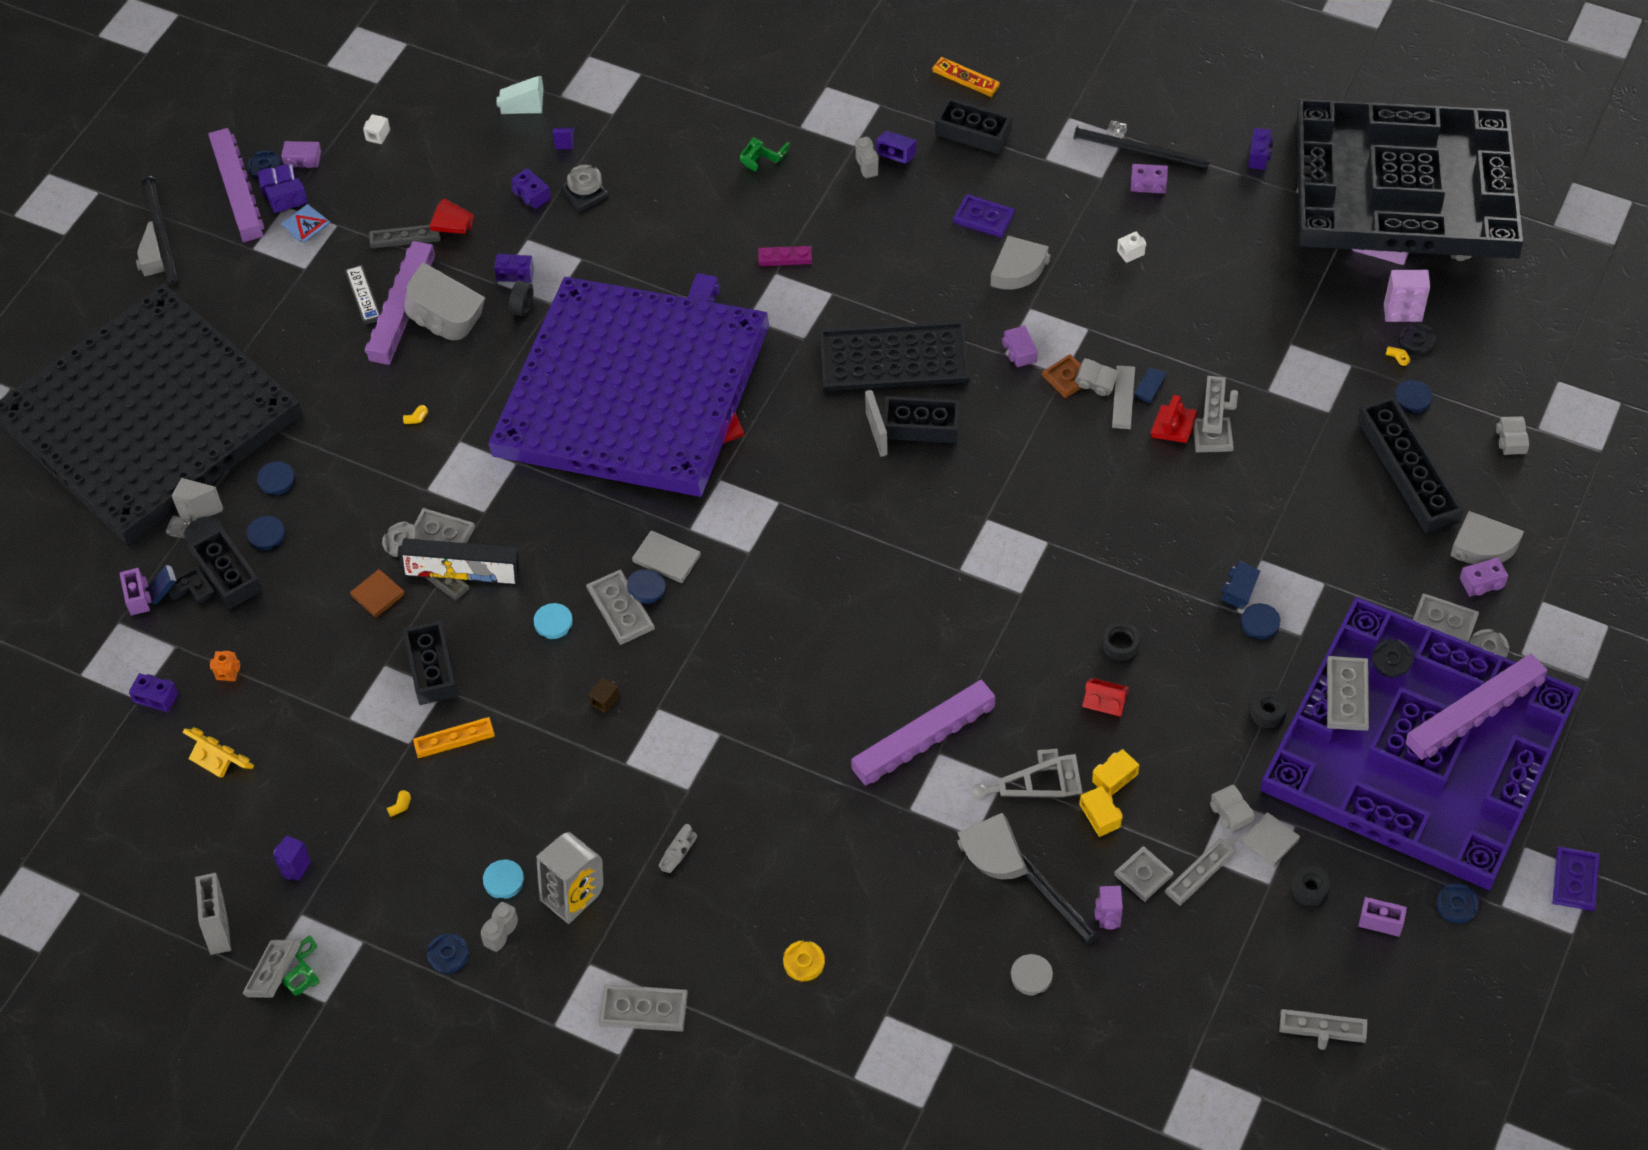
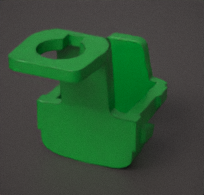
M753 137L747 147L741 152L740 161L746 168L756 171L758 164L755 162L761 155L773 162H779L787 154L790 143L787 142L777 154L763 147V142Z
M310 935L300 942L301 945L295 954L300 964L289 972L285 978L283 977L281 981L294 995H299L308 987H315L320 983L314 971L302 960L317 948L316 942ZM310 943L308 950L301 952L303 946ZM299 974L305 975L306 979L296 988L290 984Z

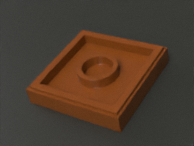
M1071 354L1042 372V376L1064 398L1081 389L1075 382L1081 364Z
M380 569L350 592L351 596L375 618L405 595L404 590Z

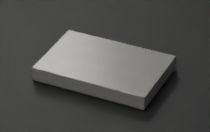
M865 391L866 415L880 456L887 455V431L873 391Z
M425 508L422 509L414 524L421 540L467 543L475 528L473 522Z
M651 530L632 557V562L679 583H683L701 556V553Z
M1423 593L1413 620L1469 642L1479 612Z
M271 940L247 983L243 994L246 997H273L301 943L297 940Z

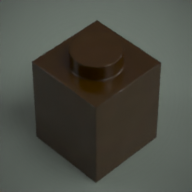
M601 678L588 694L590 705L605 714L620 697L616 683L611 680L607 681L604 678Z

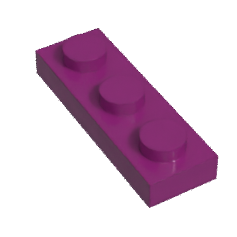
M811 246L758 248L759 266L812 264Z

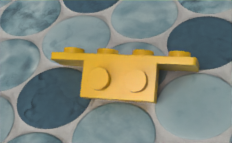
M194 727L192 729H184V734L197 741L189 759L218 777H224L231 761L242 768L253 769L254 765L249 762V758L240 754H234L232 748L219 745V741L213 737L208 736L207 738L200 729Z

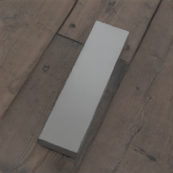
M1117 365L1118 375L1115 381L1112 428L1131 429L1135 367Z
M1219 838L1165 890V894L1181 906L1235 854V850Z

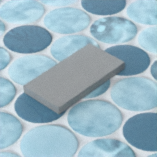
M621 569L586 585L587 590L620 645L655 629L642 604L628 593V581Z
M1328 656L1327 728L1368 731V659Z
M604 984L599 1026L683 1032L688 990Z

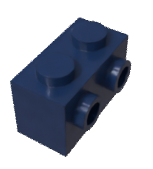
M1239 561L1236 566L1232 565L1227 575L1230 579L1228 582H1225L1221 590L1224 593L1221 600L1243 609L1249 602L1261 570L1242 561Z

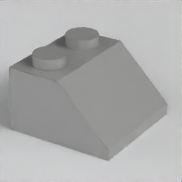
M181 478L172 494L179 516L184 520L195 521L199 518L212 516L223 510L218 492L214 486Z

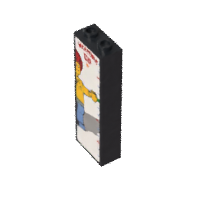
M403 538L402 546L399 545L398 547L399 567L403 569V576L437 579L451 578L452 580L461 579L462 581L510 585L518 584L520 572L518 547Z

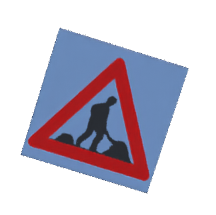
M307 204L281 223V225L290 231L295 239L305 243L329 225L330 221Z

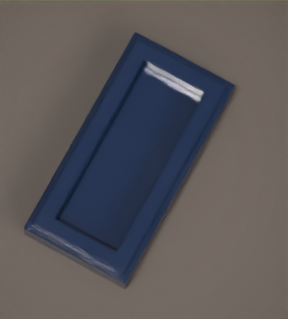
M1149 367L1135 391L1134 397L1152 403L1166 378V373Z
M165 565L146 590L149 591L151 604L157 605L176 582L172 566Z

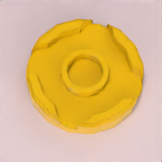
M797 941L791 944L784 953V969L795 980L810 981L818 977L823 971L825 965L824 953L814 942Z

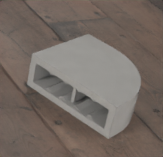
M1008 236L991 273V286L1000 289H1018L1033 283L1042 273L1045 264L1048 265L1051 255L1048 254L1049 246Z
M1469 511L1454 542L1450 556L1471 564L1481 563L1494 558H1499L1502 563L1511 558L1517 551L1524 531Z
M1003 813L958 832L960 839L957 842L961 851H965L971 862L985 875L996 879H1012L1029 873L1008 820Z
M212 873L195 877L198 919L210 955L231 951L227 912L217 874Z

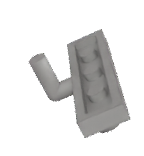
M1207 376L1203 432L1221 434L1223 409L1235 410L1237 407L1238 391L1236 390L1231 391L1230 402H1224L1226 377Z
M1281 1009L1279 1032L1318 1037V1048L1324 1050L1329 1038L1365 1043L1367 1020Z

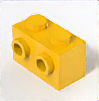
M1122 749L1118 753H1113L1107 762L1103 765L1099 764L1093 770L1092 782L1097 787L1103 786L1104 790L1108 791L1112 796L1138 775L1139 764Z
M1103 786L1080 796V807L1099 837L1121 828L1123 815L1118 807L1115 808L1111 794L1108 791L1106 792Z

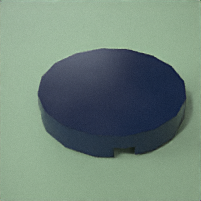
M268 150L256 152L247 162L249 174L258 180L259 171L282 165L280 156Z
M1408 380L1398 385L1395 390V398L1402 410L1419 413L1425 411L1430 406L1432 392L1425 383L1418 380Z
M280 461L266 464L257 475L260 489L269 495L270 493L281 495L292 488L295 479L291 466Z
M262 516L250 523L246 535L254 548L270 550L273 549V546L281 544L285 537V530L278 518Z
M638 570L629 576L627 582L628 593L634 596L635 600L642 603H653L657 599H661L666 587L664 579L658 573L651 570Z
M1258 603L1252 604L1245 609L1242 614L1241 625L1247 635L1262 640L1271 638L1278 632L1281 619L1275 608L1268 604Z
M1458 883L1448 884L1438 893L1436 900L1437 910L1449 922L1457 924L1467 923L1474 918L1478 911L1479 901L1477 895L1466 885Z
M445 933L437 936L431 941L427 949L428 962L439 973L448 974L458 971L465 965L469 956L467 943L462 937L453 933L451 935H446Z

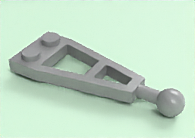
M1075 754L1055 757L998 779L999 784L985 786L980 783L976 784L971 791L973 797L978 800L984 799L987 794L1000 792L1001 797L1066 798L1083 794ZM1057 765L1061 791L1033 790L1030 774ZM1024 777L1026 790H1006L1005 784Z

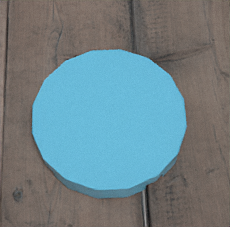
M552 603L542 606L534 616L536 631L539 635L546 636L548 639H557L566 635L573 624L571 612L562 604Z
M498 860L490 864L483 875L484 887L487 893L494 898H511L523 886V871L514 861Z

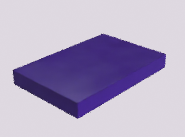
M966 194L953 218V223L1002 238L1015 214V209Z
M1557 847L1552 904L1589 911L1595 910L1599 853Z

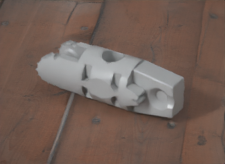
M685 824L665 851L659 864V868L662 871L671 873L682 861L696 840L697 834L691 832L692 827L689 824Z

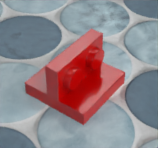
M1173 395L1169 406L1161 405L1150 432L1151 437L1187 443L1198 416L1197 410L1184 408L1181 396Z
M1090 678L1086 682V693L1082 707L1121 717L1130 687Z

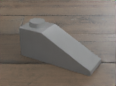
M148 222L137 251L139 259L136 260L138 270H142L144 276L165 271L152 222Z

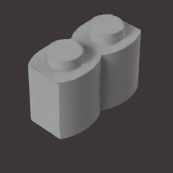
M869 137L856 139V161L861 166L862 175L865 178L877 176L878 155L873 150L871 139Z
M1084 358L1075 382L1083 389H1093L1098 395H1109L1113 390L1118 371Z
M1500 417L1499 423L1496 424V433L1500 434L1499 448L1503 450L1504 455L1527 454L1529 439L1524 417Z
M1233 784L1212 794L1211 808L1221 816V822L1225 828L1234 832L1253 823V811Z
M504 902L496 906L492 913V918L484 924L481 930V938L485 947L497 952L505 945L507 935L513 932L518 923L515 907Z

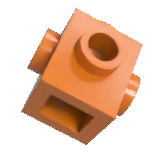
M227 650L222 652L215 651L214 659L210 661V669L213 670L216 680L236 681L237 672L240 669V661L237 660L235 652Z

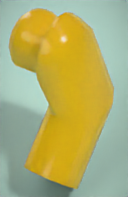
M1387 347L1386 355L1395 357L1400 365H1407L1410 362V357L1405 350Z
M420 405L412 415H403L404 424L421 423L428 413L427 407Z
M402 790L398 793L396 804L387 808L390 817L408 809L411 800L409 792Z

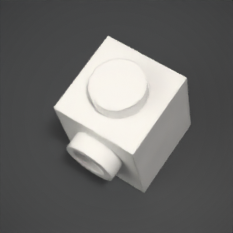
M371 115L363 128L366 141L378 144L383 143L390 131L387 118Z
M1136 231L1118 239L1117 251L1127 263L1145 255L1146 241Z

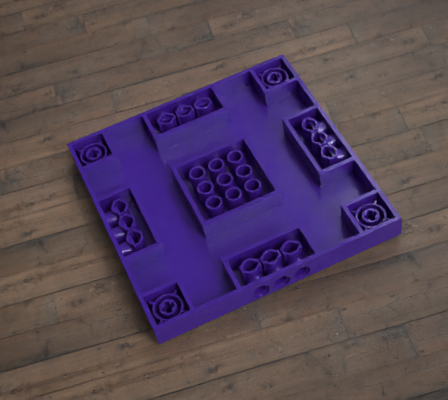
M564 276L488 444L492 457L702 497L725 439L730 421L737 409L769 329L767 312Z
M1355 597L1262 779L1260 791L1490 891L1575 704L1580 688L1545 675V681L1539 687L1534 686L1525 696L1517 697L1510 706L1502 707L1493 717L1488 716L1479 726L1471 727L1464 736L1456 737L1449 746H1442L1432 757L1427 756L1421 760L1406 744L1408 733L1516 662ZM1387 639L1400 640L1408 645L1412 651L1413 661L1411 668L1405 675L1397 678L1385 677L1377 672L1373 666L1372 656L1375 647ZM1328 656L1368 659V731L1327 728Z

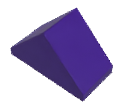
M557 127L553 129L555 149L573 148L574 128Z

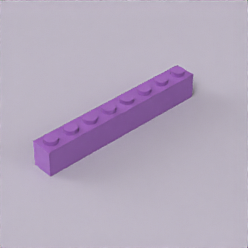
M228 128L208 133L242 241L246 242L263 237L262 229L265 228L262 219L257 218L260 217L258 206L254 207L256 200L254 194L250 195V192H252L250 182L246 183L245 181L249 179L246 170L241 169L245 167L242 158H238L241 155L238 145L234 146V144H237L234 134H230Z
M412 241L410 248H407L406 258L401 262L400 272L395 276L394 286L389 290L388 300L384 302L382 314L378 316L376 328L372 330L370 342L366 344L365 353H367L369 361L390 365L409 320V316L404 310L408 282L422 262L429 266L432 265L435 258L432 244Z
M1530 653L1410 731L1406 744L1421 760L1427 756L1432 757L1442 746H1449L1456 737L1464 736L1471 727L1479 726L1488 716L1493 717L1502 707L1510 706L1517 697H1523L1534 686L1539 687L1543 684L1547 669Z
M979 680L851 759L852 770L865 786L878 781L882 775L891 773L903 762H909L913 756L925 752L934 743L943 741L947 735L959 731L963 725L968 722H974L984 712H990L995 706V695L982 680Z

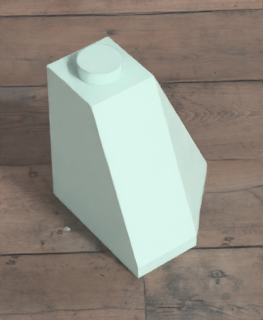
M537 76L501 89L500 97H497V107H500L501 114L542 113V76Z

